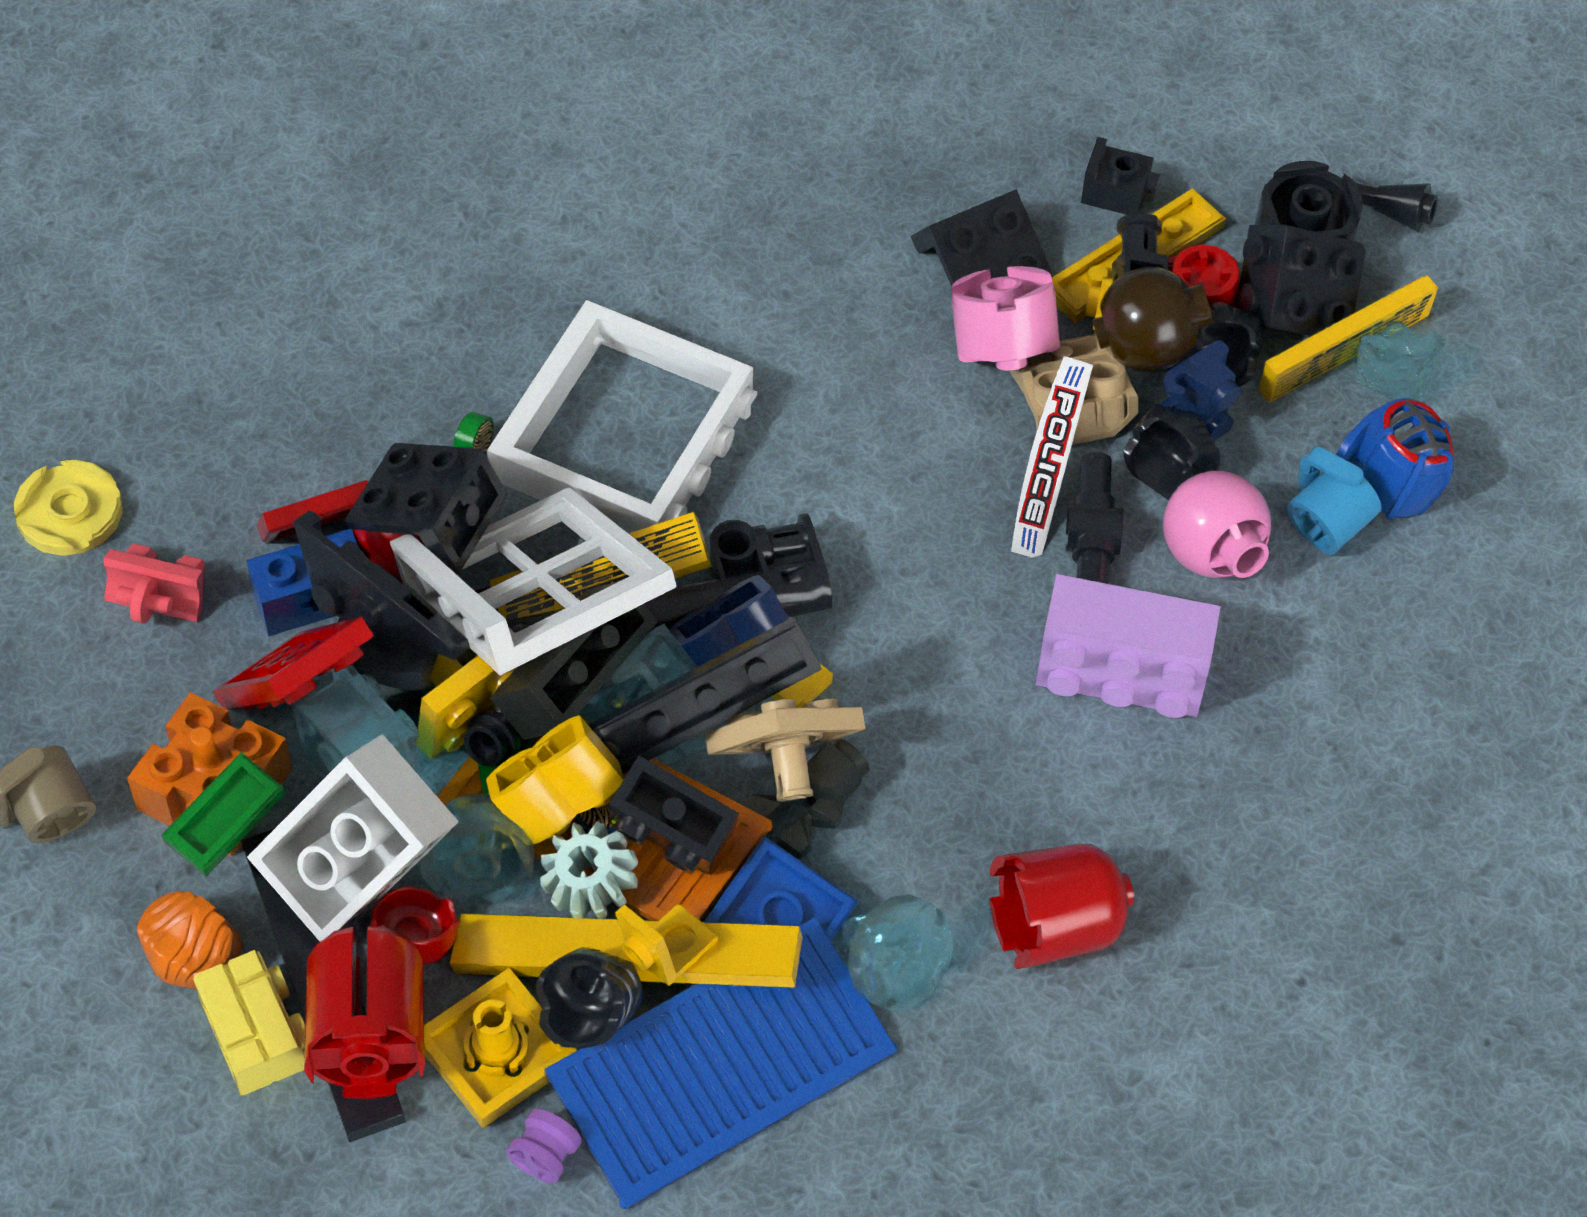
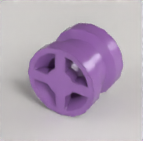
M533 1109L524 1121L525 1132L522 1137L511 1141L506 1149V1155L520 1170L545 1183L554 1184L564 1172L562 1162L566 1155L575 1153L582 1139L578 1131L561 1117L546 1110Z

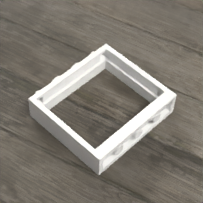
M586 300L488 448V460L503 485L539 500H543L570 487L627 533L687 514L686 504L692 494L699 497L704 492L711 475L710 465L716 456L723 458L729 451L735 433L733 427L739 417L746 420L751 415V404L758 394L757 391L753 390V367ZM601 344L720 392L651 504L530 454Z

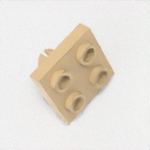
M793 699L767 702L761 705L762 713L760 714L759 712L739 713L727 719L726 726L705 732L708 755L771 753L777 801L804 799L813 796L805 749L865 730L862 707L839 708L837 699L812 701L804 705L805 708H796L795 700Z

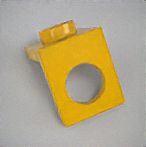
M680 904L674 906L654 926H650L626 905H623L615 912L625 939L621 946L626 956L639 969L643 971L649 969L668 986L718 942L717 934ZM675 928H686L693 932L695 936L690 948L681 953H670L664 939L665 934Z

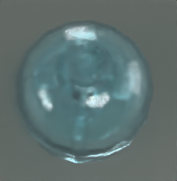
M465 795L448 802L445 806L459 823L419 861L422 877L434 891L444 896L445 888L451 892L473 893L462 903L501 904L518 897L523 892V884L529 879L532 880L535 873L536 848L526 831L503 814L492 802L490 795Z

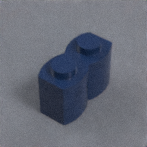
M755 575L725 591L712 604L701 607L676 622L666 634L689 672L789 618L773 588L760 575Z

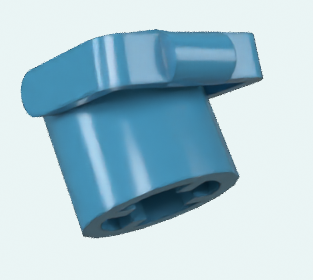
M1315 446L1308 456L1301 459L1297 477L1300 485L1299 494L1288 503L1287 514L1299 534L1319 551L1327 555H1334L1381 512V502L1371 484L1363 477L1361 468L1322 447Z

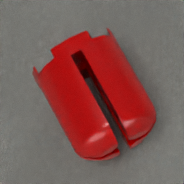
M368 926L367 1016L362 1015V970L360 957L356 956L357 938L355 928L351 927L334 931L315 945L308 956L304 1072L312 1084H314V1075L327 1083L342 1086L343 1097L374 1099L396 1094V1083L411 1077L418 1069L421 1078L424 1071V967L422 965V957L410 938L389 928Z

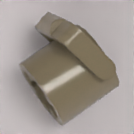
M62 746L31 747L0 769V825L5 829L18 819L31 843L42 844L60 838L83 826L95 814L96 805L67 751Z

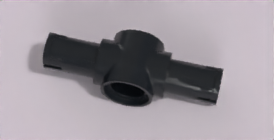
M1090 452L1084 454L1081 458L1079 495L1074 499V504H1069L1066 521L1068 542L1065 544V551L1072 552V559L1077 564L1076 578L1109 584L1110 564L1114 561L1115 555L1120 554L1123 508L1116 507V500L1111 494L1112 458L1105 453Z

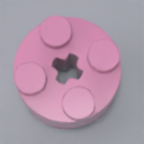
M1014 266L1007 267L1008 276L991 278L990 269L971 273L955 281L952 285L951 301L958 359L962 362H996L998 369L1008 371L1025 367L1028 357L1058 350L1060 348L1055 287L1051 274L1039 268Z

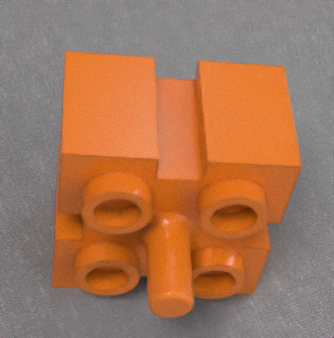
M190 692L165 725L169 739L168 745L165 748H161L152 743L127 777L136 810L170 826L240 752L246 755L280 785L284 783L291 773L292 765L285 737L248 719L240 729H236L231 725L227 709ZM241 841L232 849V851L228 854L229 856L232 857V855L235 853V851L241 844Z

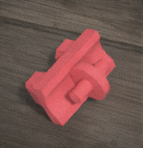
M135 543L125 552L109 549L104 556V567L107 572L104 593L105 601L129 606L131 620L141 624H146L153 612L198 622L203 611V586L205 583V563L202 559L184 555L182 558L177 559L175 564L157 560V553L151 547Z

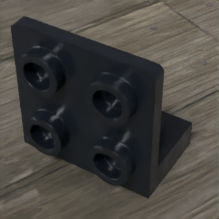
M1017 189L929 225L911 235V239L919 254L935 248L951 287L958 279L982 270L990 269L991 278L1008 276L1007 267L1014 266L1043 269L1048 271L1051 277H1053Z
M394 443L348 513L345 521L350 529L419 535L429 551L455 574H460L507 496V492L482 448Z

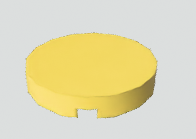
M74 459L60 461L61 466L53 467L49 470L46 465L34 471L20 485L14 500L16 524L27 543L45 553L61 556L80 554L103 544L117 529L123 514L122 498L116 482L109 472L94 463Z

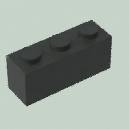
M617 582L586 590L579 600L581 601ZM642 604L518 666L490 698L524 740L543 736L562 722L577 716L658 621L645 604Z

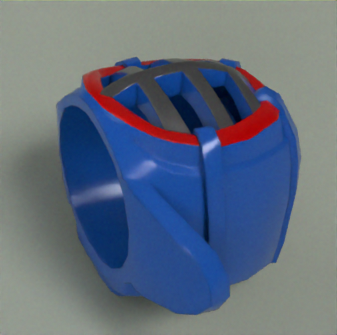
M1410 398L1393 400L1369 413L1346 436L1336 453L1337 456L1362 469L1363 477L1371 484L1380 499L1381 511L1390 520H1393L1394 517H1410L1424 513L1444 491L1454 471V450L1449 434L1450 426L1446 421L1441 420L1437 413L1426 403ZM1402 410L1404 411V413L1393 418L1395 414L1399 413ZM1408 423L1413 424L1409 430L1397 437L1394 436L1396 429Z

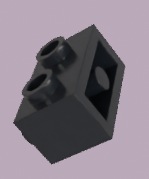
M639 755L609 804V818L616 821L613 826L615 831L621 832L625 838L639 845H643L646 839L666 850L663 855L666 861L689 874H693L696 868L706 874L709 873L734 831L739 813Z

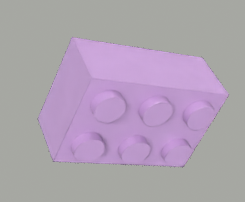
M1056 574L1044 631L1036 685L1047 687L1052 693L1060 696H1073L1078 693L1098 697L1105 703L1115 707H1126L1133 704L1156 709L1158 713L1166 717L1180 718L1185 715L1197 717L1211 664L1221 606Z

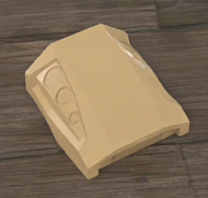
M1096 331L1092 335L1062 340L1058 350L1028 357L1025 367L1010 370L1011 375L1024 393L1034 415L1038 430L1049 393L1064 356L1093 365L1072 445L1114 437L1138 414V395L1130 382L1125 366L1113 357L1111 347L1100 349Z

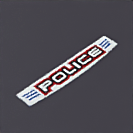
M1065 356L1062 360L1049 393L1027 465L1017 511L1011 552L1031 558L1040 556L1043 553L1093 368L1092 364Z

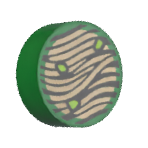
M474 411L466 414L457 428L453 446L482 448L486 454L493 438V419Z

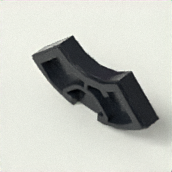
M339 617L338 622L346 621L345 619ZM370 629L374 637L359 646L364 655L352 663V667L355 666L365 672L368 680L384 686L411 690L426 689L438 654Z

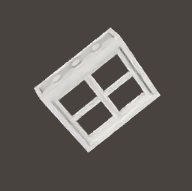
M570 487L487 527L463 569L500 552L523 572L479 594L412 534H405L390 541L404 586L412 591L411 594L434 615L439 613L450 622L463 637L468 639L469 647L499 675L677 587L670 566ZM561 521L585 540V542L538 565L514 545ZM602 556H605L629 576L581 601L555 580ZM539 587L565 608L517 633H514L508 627L506 618L495 610Z

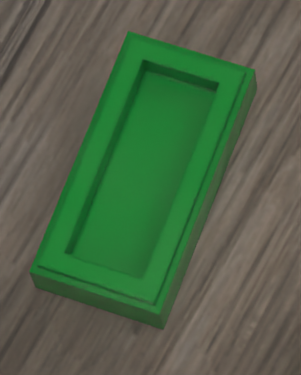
M240 752L161 835L162 839L201 874L207 877L285 795L284 787Z

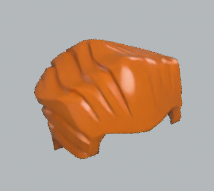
M175 891L157 898L144 911L137 925V935L153 972L160 981L169 985L196 990L193 978L197 973L219 964L226 965L229 960L241 956L243 941L240 939L241 934L210 902L200 895L196 897L190 891L186 893Z

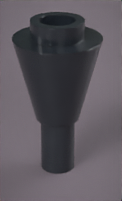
M1356 183L1362 195L1363 205L1373 207L1375 211L1416 232L1420 231L1423 223L1431 224L1434 219L1438 196L1431 194L1430 183L1379 185L1378 188Z

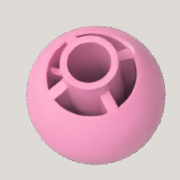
M1208 471L1189 478L1172 494L1164 512V537L1175 559L1191 572L1209 578H1224L1233 575L1238 578H1246L1257 573L1268 559L1269 549L1267 544L1271 533L1270 511L1261 492L1244 477L1226 471Z

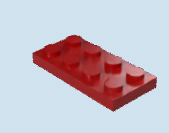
M362 617L301 631L213 690L212 693L223 708L242 707L245 712L256 706L258 709H262L269 704L276 707L285 701L288 705L292 704L317 687L313 677L318 674L319 676L332 669L336 673L361 658L364 653L359 646L374 637Z

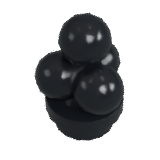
M493 701L488 710L479 713L471 720L464 738L465 748L470 757L478 764L489 767L501 765L515 754L532 748L536 741V737L524 740Z

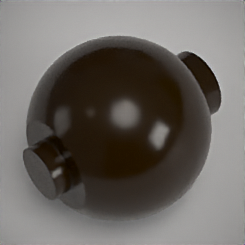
M1157 267L1135 269L1116 279L1109 286L1100 302L1102 317L1093 319L1100 349L1111 347L1113 357L1118 362L1131 369L1145 372L1164 370L1181 362L1196 345L1200 327L1213 324L1203 283L1189 287L1179 275Z

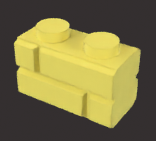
M253 950L229 960L226 965L219 964L195 975L193 980L198 998L240 1095H246L270 1085L272 1082L282 1080L304 1070L305 1024L299 1012L288 1016L282 1000L290 997V993L277 964L267 968L260 951Z

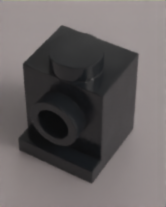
M1097 137L1085 172L1081 203L1125 215L1140 213L1143 201L1153 202L1157 191L1160 173L1152 172L1154 158L1106 146L1107 139Z

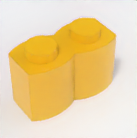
M580 715L572 717L554 727L532 748L515 754L498 766L486 778L492 802L530 845L540 843L546 839H553V835H562L569 828L572 819L578 813L593 807L599 808L609 803L624 780L619 761Z

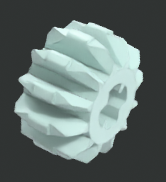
M597 821L589 833L586 834L580 824L573 823L571 830L573 837L566 841L563 837L553 835L552 843L558 852L541 855V864L548 871L541 877V886L546 893L552 894L551 902L558 911L563 912L570 908V912L575 919H582L593 909L598 919H606L608 912L606 905L611 902L618 907L626 905L627 900L621 890L638 888V879L631 872L632 869L638 866L637 856L633 850L626 849L628 842L621 832L615 831L608 835L605 825ZM592 867L595 873L587 877L584 870Z

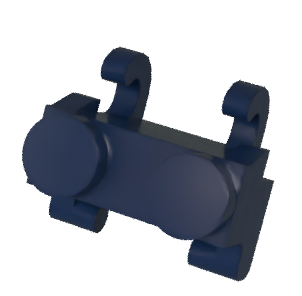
M1220 340L1208 345L1166 373L1163 387L1166 394L1170 397L1161 403L1162 406H1170L1174 410L1177 408L1185 412L1191 411L1198 414L1205 423L1204 426L1209 431V436L1214 441L1228 433L1232 428L1234 420L1228 414V409L1241 393V388L1235 383L1236 375L1225 365L1229 348Z

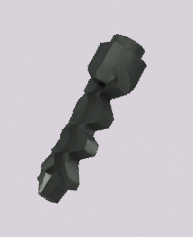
M839 738L834 744L826 743L807 762L813 796L804 799L811 807L808 813L796 820L775 843L797 859H801L811 852L812 826L836 829L842 823L845 801L861 786L862 778L870 771L869 764L863 755L844 739ZM752 794L744 805L772 820L779 812L788 808L793 800L777 801L776 795Z

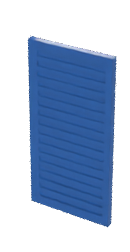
M816 917L800 925L803 938L795 988L695 984L627 1022L604 1044L581 1048L544 1069L549 1082L618 1197L621 1208L626 1210L897 1052V1045L892 1042Z

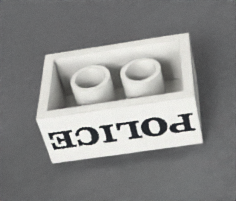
M381 734L346 756L247 858L315 937L321 941L334 931L346 929L361 918L459 821L387 738Z

